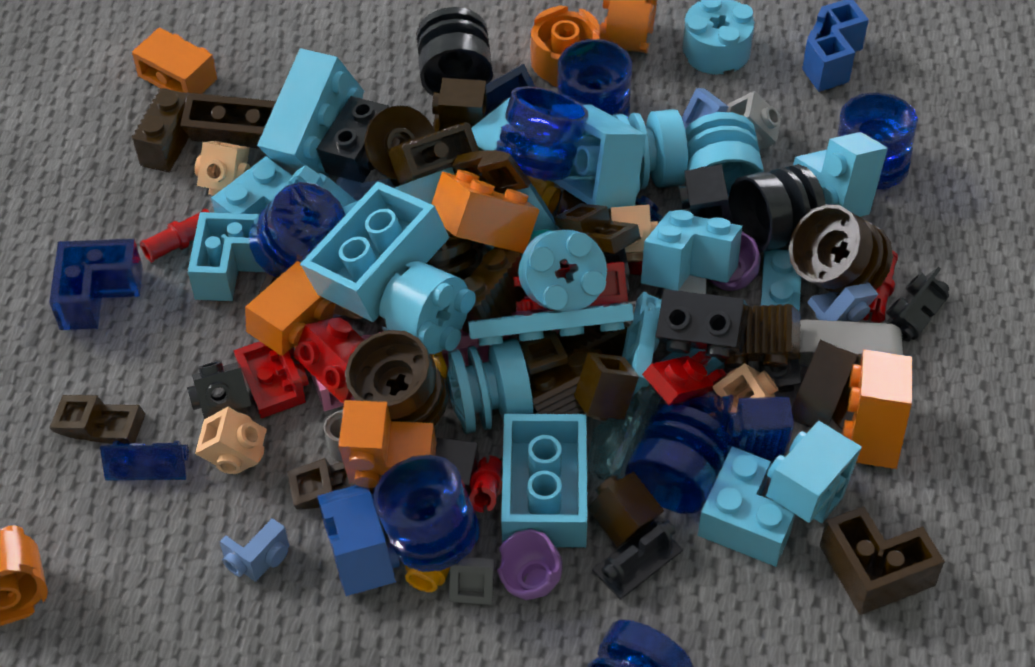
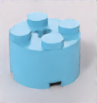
M701 0L694 4L685 16L682 47L683 53L688 58L690 65L708 74H723L727 70L734 69L736 71L742 68L749 60L754 31L753 9L746 4H741L734 0Z
M554 230L540 234L529 243L520 260L518 272L521 286L531 300L544 308L566 312L581 310L587 307L603 292L606 286L607 265L602 250L587 234L574 230ZM559 261L562 264L569 265L570 271L566 273V280L555 276V271L560 269Z
M412 261L406 264L410 269L403 275L396 273L390 279L383 293L379 308L380 317L384 318L386 322V327L382 326L383 330L406 331L418 337L429 354H436L444 349L447 351L454 350L460 342L461 329L466 320L467 313L474 306L475 293L468 289L466 283L461 278L422 261Z

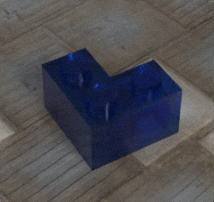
M135 239L58 242L49 304L59 330L98 329L102 298L140 297L143 265Z

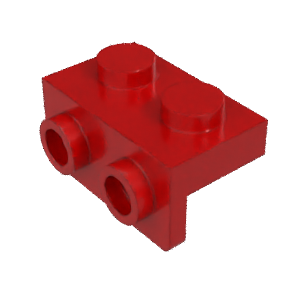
M340 316L305 324L298 346H296L294 351V357L341 403H344V400H350L352 397L346 385L345 370L351 354L364 339Z
M260 341L233 350L235 359L241 367L245 383L261 419L306 403L303 387L309 385L303 365L301 363L294 364L291 358L294 356V347L283 356Z

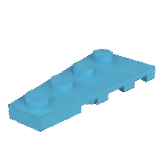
M621 302L610 304L607 307L588 306L574 311H546L533 313L530 316L515 315L468 321L470 339H479V346L501 344L503 343L504 335L519 334L520 341L544 338L543 331L559 329L560 336L584 334V326L600 324V331L625 329L624 321L634 320L632 304Z

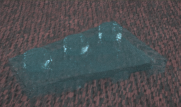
M651 384L647 387H642L632 397L624 420L608 418L606 421H601V424L593 430L587 462V472L593 477L607 480L615 475L619 480L628 474L640 444L648 431V426L656 408L662 399Z

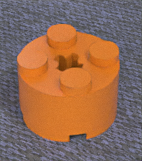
M603 0V8L608 9V15L605 18V22H601L600 43H605L606 48L648 53L650 43H647V35L653 32L657 0Z
M556 6L544 10L537 15L531 28V65L538 76L548 81L554 87H564L582 82L597 72L600 51V25L591 13L580 8L578 13L568 11V6Z
M14 525L0 530V626L31 616L35 613L34 606L40 599L44 603L48 594L39 548L31 537L25 535L23 528Z

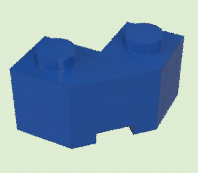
M842 0L821 7L815 26L807 38L802 70L818 92L848 83L850 81L855 52L863 50L869 19L854 0Z
M354 485L318 495L317 498L325 530L332 547L345 596L395 583L393 568L400 567L394 543L386 544L379 518L384 517V512L378 492L371 494L369 488Z

